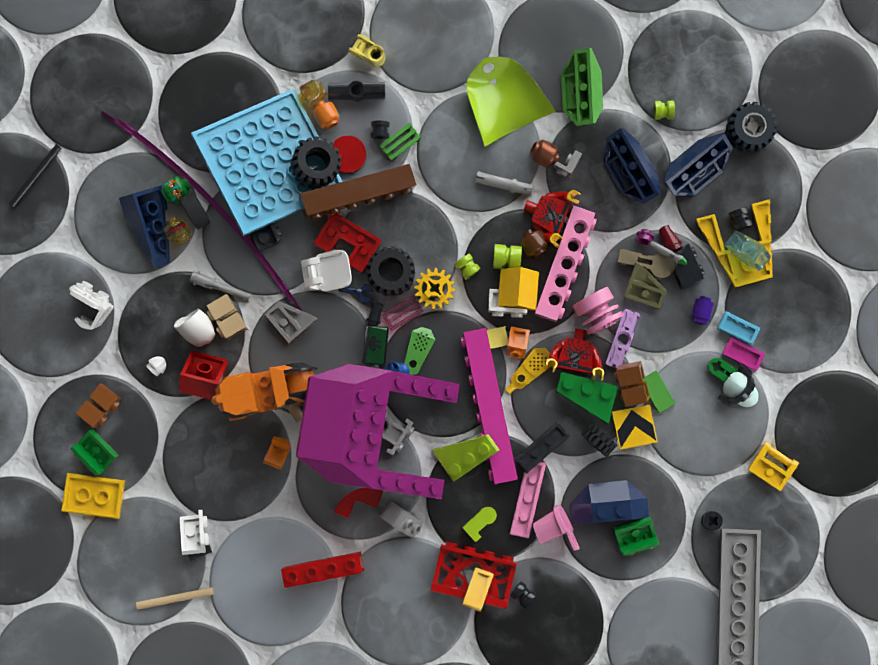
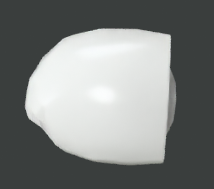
M196 309L186 317L180 318L174 324V328L184 339L197 347L209 344L215 336L211 320L200 309Z

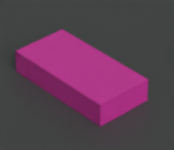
M733 337L729 338L722 352V355L755 372L765 356L763 352Z

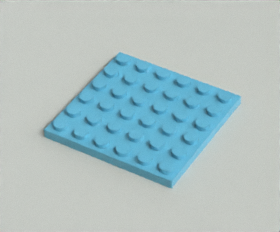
M294 89L191 133L195 145L243 236L302 210L299 201L300 193L316 189V186L313 189H308L309 185L306 184L305 187L302 186V181L299 180L297 182L295 180L296 175H292L291 172L293 169L291 168V159L300 142L303 140L306 142L307 138L310 137L312 140L315 137H319ZM311 155L305 158L308 167L312 170L322 171L326 169L324 160L319 156ZM337 174L334 181L332 183H329V185L343 182L339 174Z

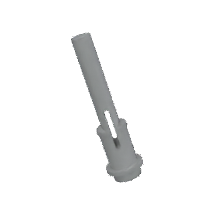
M194 271L190 279L193 285L197 284L210 290L214 288L249 301L251 296L250 293L219 283L215 278L200 274V271Z

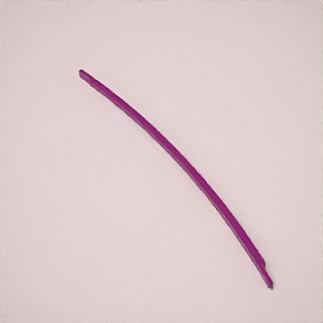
M103 111L101 113L143 143L184 179L186 178L190 185L214 207L248 245L273 277L289 302L293 301L296 307L303 311L261 252L257 251L254 243L247 235H242L236 222L191 176L159 148L121 119L117 121Z

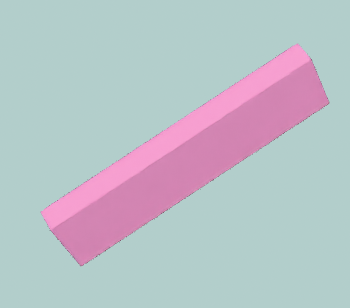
M540 462L529 473L526 474L524 472L510 530L512 535L529 539L546 466L544 462Z

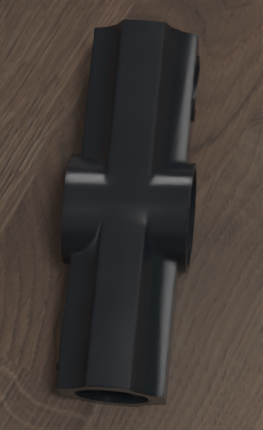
M353 81L351 83H328L329 101L353 100L359 102L362 100L385 99V82ZM354 88L362 90L359 95L352 94Z

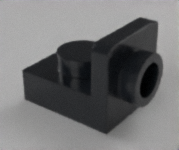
M273 223L250 234L258 252L279 244L280 237H282L278 226L275 227Z

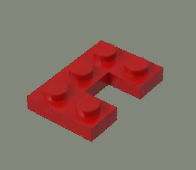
M335 214L330 215L313 244L326 252H330L341 238L355 247L349 257L350 266L363 273L368 262H370V257L375 254L382 240L341 215Z

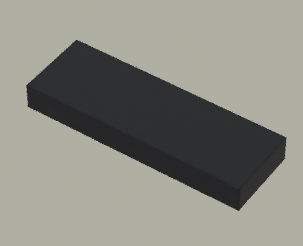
M556 422L515 457L514 461L527 474L568 439L570 435Z

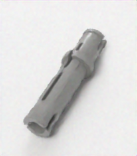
M478 171L477 176L483 177L484 180L476 178L475 183L509 190L513 194L517 192L531 196L532 191L525 190L524 188L533 190L534 185L519 182L514 178L511 180Z

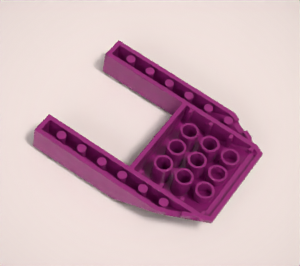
M345 364L341 367L324 371L321 374L310 376L308 378L296 457L305 462L312 470L318 472L328 482L442 499L444 480L379 470L377 465L389 392L441 402L457 403L460 384L352 364Z

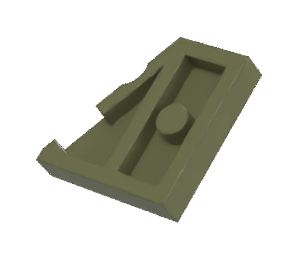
M636 261L624 297L660 309L667 290Z

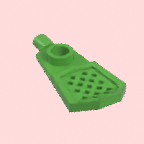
M420 327L412 331L405 364L408 365L411 375L418 374L435 342L434 335L430 329ZM412 360L417 362L414 368L409 365Z

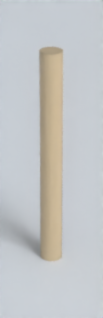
M213 587L140 601L136 602L137 610L210 596L214 595Z

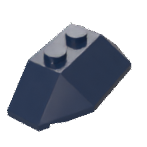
M623 127L606 137L604 164L622 196L645 204L661 194L658 174L640 142Z
M719 133L698 140L669 164L664 182L674 196H695L724 171L729 154L733 149L726 135Z
M627 480L587 484L570 504L572 524L649 517L647 497Z

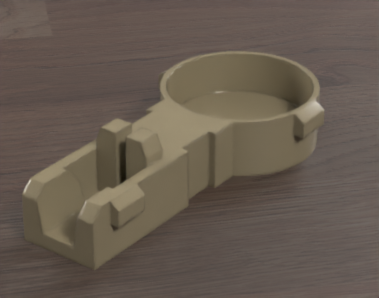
M619 249V256L616 262L622 266L634 267L637 261L657 280L668 277L675 268L674 260L661 253L645 256L626 249Z

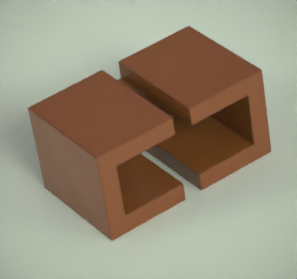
M638 361L619 365L614 375L616 383H619L622 389L619 390V397L621 401H624L625 407L648 403L650 395L647 382L643 381L645 374L642 362Z
M100 383L89 397L104 408V410L100 409L92 401L86 400L76 414L93 428L102 427L108 421L107 416L109 412H115L120 406L119 401L122 398L106 385Z

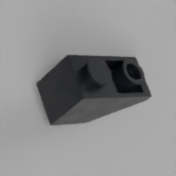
M686 244L680 253L687 260V264L676 263L673 271L680 290L704 279L703 275H705L702 265H698L696 261V250L694 247H690V244Z

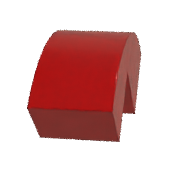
M371 488L354 490L338 503L334 513L349 518L356 500L378 508L384 490Z

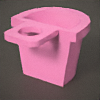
M561 505L554 506L552 512L533 523V528L540 544L567 534L573 550L580 549L573 534L574 529Z

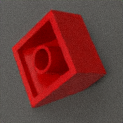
M192 350L180 374L178 391L211 400L216 395L215 389L225 376L229 360Z

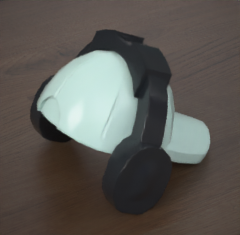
M740 366L738 368L739 372L732 373L724 383L723 391L726 396L719 395L717 398L721 403L729 407L731 404L751 407L758 401V392L755 388L756 384L754 383L752 373L745 367Z

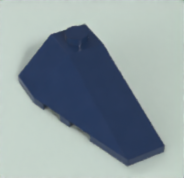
M162 185L119 198L124 216L153 268L170 263L169 240L166 237L168 221H166L165 210L168 209L167 201L161 192L163 189Z

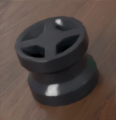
M382 120L371 121L373 131L370 137L374 139H389L388 128L390 127V122Z
M707 511L703 514L701 522L704 528L714 531L722 526L723 518L718 512Z

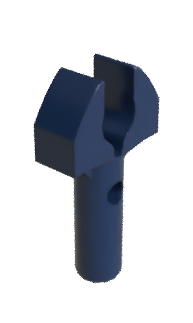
M365 283L361 288L347 286L338 289L339 292L358 296L359 302L364 304L373 301V298L364 297L362 292L369 291L375 293L374 289Z

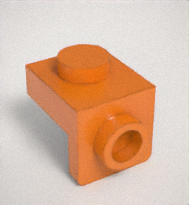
M273 436L263 463L281 470L290 452L291 442H288L283 437Z

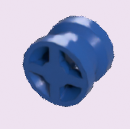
M390 362L385 369L410 374L409 367L405 363Z

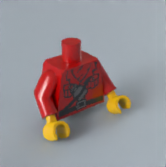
M576 190L548 193L545 196H541L538 204L527 200L523 211L533 214L531 220L533 230L541 231L545 240L552 243L556 248L560 247L556 241L558 239L564 240L559 235V232L571 205L569 201L575 204L579 203L574 197L575 195H581V193Z
M575 328L573 339L565 338V340L559 341L551 349L544 366L545 370L547 366H551L553 368L552 372H555L557 368L588 375L592 374V380H595L596 375H599L601 380L604 377V370L602 369V361L598 350L593 346L592 342L585 341L586 330Z

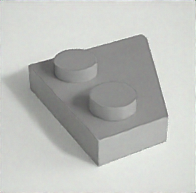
M281 301L265 313L288 343L295 340L318 320L315 316Z

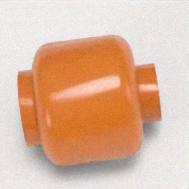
M323 100L314 105L315 109L312 112V116L319 128L329 130L339 123L340 115L332 102L325 103Z

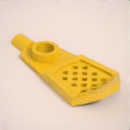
M534 348L510 378L511 384L505 390L511 394L515 389L524 388L545 372V361L548 360L550 352L546 348ZM519 375H523L525 377V380L523 382L518 381L517 378Z

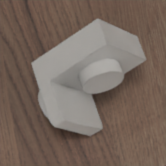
M575 150L573 155L569 154L564 163L567 167L556 162L554 165L556 173L563 177H571L581 159L582 153Z

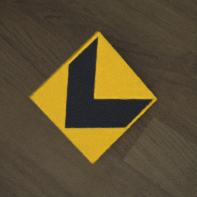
M650 404L612 412L619 450L658 442Z

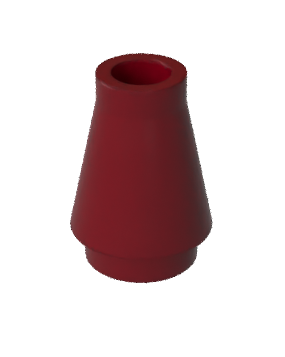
M669 225L659 229L664 247L674 253L683 248L681 240L671 230Z

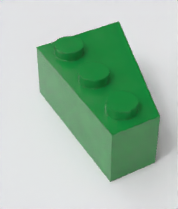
M561 372L555 392L607 425L610 421L618 386Z

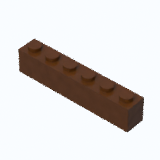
M410 164L300 193L299 201L305 219L317 220L322 218L323 214L335 215L340 213L341 209L353 210L358 208L359 204L371 205L381 198L389 200L399 193L402 195L410 194L417 184Z

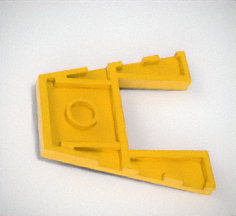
M770 199L750 205L760 238L759 242L725 250L715 214L695 220L734 288L773 277Z

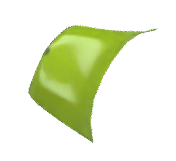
M486 57L474 68L467 79V94L484 147L525 125L556 112L530 74L511 58ZM486 64H494V69L490 73L483 71V67ZM496 79L495 84H491L490 81Z

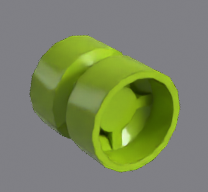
M495 244L493 269L520 267L522 246L511 245L510 248H507L506 245Z

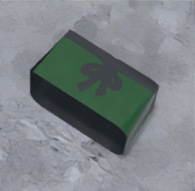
M366 326L362 357L364 364L385 367L389 334L388 327Z

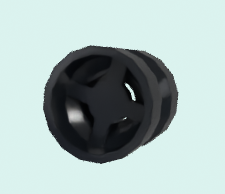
M747 207L729 213L730 219L734 222V231L753 226L752 220L748 219L749 211Z
M521 581L509 596L514 600L517 599L520 605L526 608L537 593L529 590L526 584Z

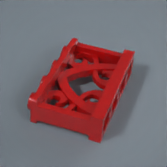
M446 541L445 545L441 544L430 591L465 598L468 582L459 572L471 564L478 563L484 571L494 574L484 604L507 609L517 562L513 561L514 557L503 555L502 558L494 557L495 553L484 550L482 554L476 552V548L465 546L464 549L457 548L456 543ZM448 553H455L458 557L456 561L450 559L451 564L455 566L453 569L449 568L444 561ZM462 554L470 555L473 557H470L463 561ZM483 559H487V560H491V561H495V562H493V563L491 564V566L489 567V565H488ZM504 565L508 569L507 576L496 580L495 576L502 573L498 572L496 567ZM441 566L449 572L442 584L437 583ZM455 576L462 579L463 584L461 586L455 585V581L458 580L454 578ZM507 582L503 599L499 598L497 584Z
M361 551L289 565L281 569L285 588L359 574L365 571Z

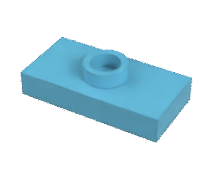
M725 311L717 329L752 346L760 327Z

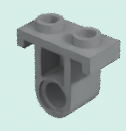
M385 417L388 427L383 431L382 438L394 444L392 450L388 448L386 452L391 455L399 454L404 446L402 443L405 436L409 438L415 429L412 427L414 423L406 419L405 423L408 425L406 428H403Z
M391 500L388 501L379 517L411 538H414L420 532L421 526L424 523Z

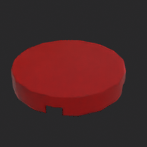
M342 136L333 142V148H338V155H341L339 172L350 174L359 171L364 166L367 158L366 148L358 138Z

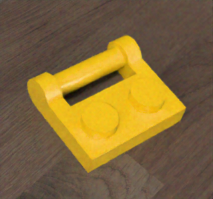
M765 441L747 470L778 491H781L799 462L789 459L771 447L769 442ZM765 454H770L786 465L787 470L784 471L764 457Z

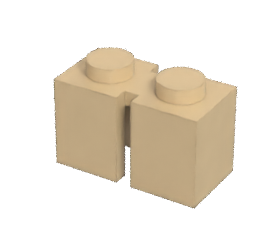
M227 294L207 305L209 309L207 314L212 322L214 320L217 322L219 327L216 329L221 338L225 337L227 340H230L248 329L241 315L236 312L238 310Z

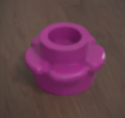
M641 229V231L636 232V241L642 245H648V242H652V239L655 238L648 229Z

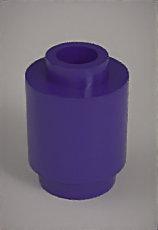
M700 296V299H695L691 315L693 323L707 325L708 321H710L714 307L711 298Z

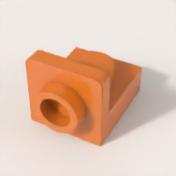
M511 326L506 351L507 356L515 359L525 358L530 330Z

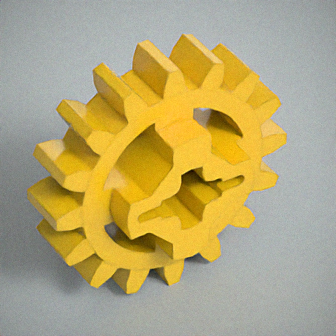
M437 268L434 269V272L427 269L426 275L420 273L422 279H416L419 285L414 286V289L419 290V292L415 294V297H421L419 303L425 302V308L432 305V310H435L436 305H438L442 309L443 303L449 305L448 298H454L450 293L455 292V288H451L455 282L449 281L451 275L445 276V270L438 273ZM430 277H440V279L432 280ZM423 283H425L427 286V290L424 292V294L422 293ZM430 284L433 285V286H437V285L439 286V287H438L439 294L436 293L435 291H434V292H430V291H431V286H430ZM447 284L448 291L445 295L442 289ZM434 297L438 298L439 301H430L428 299Z

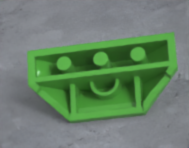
M585 48L572 52L571 58L561 73L563 112L576 126L595 124L603 109L602 71L592 48Z

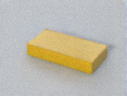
M475 567L462 605L481 612L494 574Z

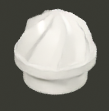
M157 356L149 359L146 367L158 376L160 373H164L166 362L163 357Z

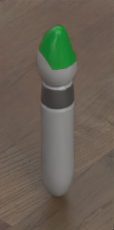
M654 241L648 242V245L653 250L674 260L676 263L687 264V260L682 255H677Z

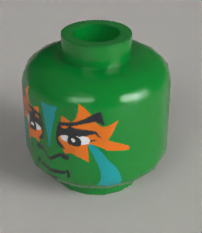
M175 176L163 184L161 192L168 203L178 204L180 203V198L190 193L191 185L186 178L182 179L179 176Z

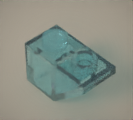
M735 231L724 244L728 250L745 264L758 271L771 258V255L761 243L738 231Z

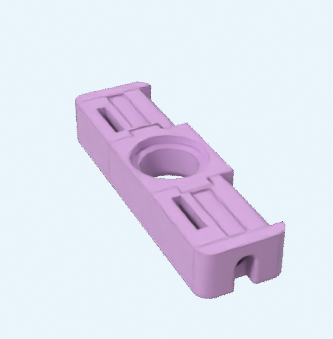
M628 309L623 311L624 316L619 321L605 362L607 366L615 369L623 363L625 351L628 352L634 336L633 331L638 320L637 317H640L639 313L631 312ZM620 334H625L628 337L627 344L621 345L618 343L617 338Z

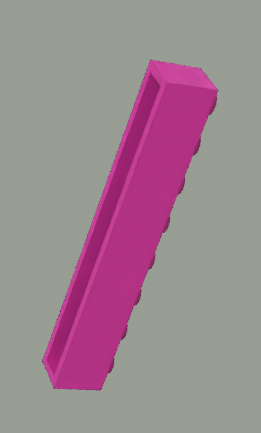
M482 328L463 332L464 337L460 339L462 348H466L468 354L464 358L466 367L471 369L472 375H468L470 386L475 388V394H472L474 405H478L477 421L483 427L480 436L489 434L499 448V451L486 459V462L490 461L491 469H488L490 481L494 480V484L517 480L487 329Z

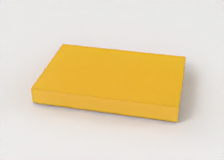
M67 473L61 511L120 519L125 480Z

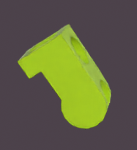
M484 507L462 528L476 542L481 538L478 532L487 524H491L496 520V511L491 507Z

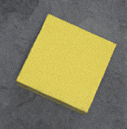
M505 326L487 330L490 349L508 346Z

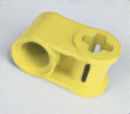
M358 34L356 42L348 51L372 66L379 67L385 62L383 48L365 36ZM374 53L381 54V57L378 59L371 58Z

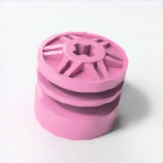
M608 287L589 295L573 305L578 317L585 315L589 317L582 324L586 326L592 323L593 326L586 330L588 335L605 330L624 316L622 311L613 315L612 311L619 307L618 304L608 306L607 303L614 298Z

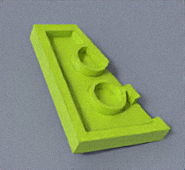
M486 434L459 443L434 448L432 452L454 482L499 451V448L490 435Z

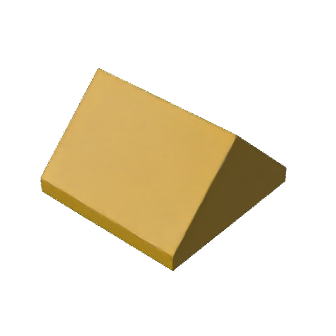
M523 267L501 269L498 307L536 310L539 272Z

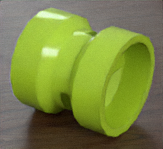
M669 100L666 103L654 101V120H661L664 117L668 120H673L675 117L674 100Z
M470 253L454 264L457 269L462 271V276L465 280L481 269L478 264L473 262V257Z

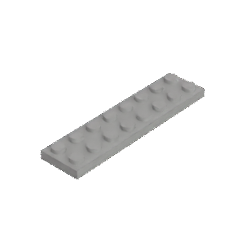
M721 529L717 665H758L761 530Z

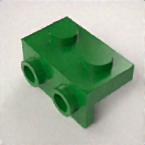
M93 428L88 430L81 440L70 448L74 455L96 476L106 471L119 456Z
M651 517L614 527L617 544L622 556L634 555L636 552L651 550L660 545Z

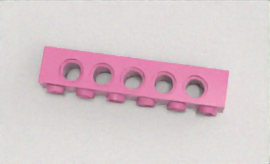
M573 206L562 236L564 240L560 241V247H558L534 315L553 322H557L558 318L562 319L565 308H562L564 300L568 301L571 290H568L570 283H575L578 274L575 272L576 266H581L584 255L581 254L583 247L587 248L591 238L587 235L590 229H594L597 221L594 218V212ZM582 225L584 232L581 234L576 233L574 226ZM571 242L576 243L578 250L575 252L570 251L568 244ZM568 260L571 262L572 267L564 269L561 262ZM557 278L564 279L565 286H556L555 280ZM556 296L559 299V304L551 305L549 297Z

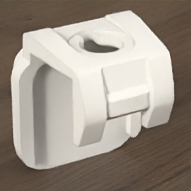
M343 250L321 253L314 258L301 261L305 288L313 291L322 290L328 292L345 288L351 283L352 276L349 258Z
M82 281V283H76V285L69 288L70 294L90 307L99 310L94 321L85 315H82L81 319L76 317L74 320L80 327L92 330L103 324L114 306L109 303V295L103 291L98 293L92 292L93 286L86 281Z

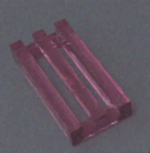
M413 295L381 316L392 332L424 311ZM410 302H414L413 305L396 314L392 318H387V316L396 312L397 310L409 304ZM417 307L418 311L392 326L391 322Z

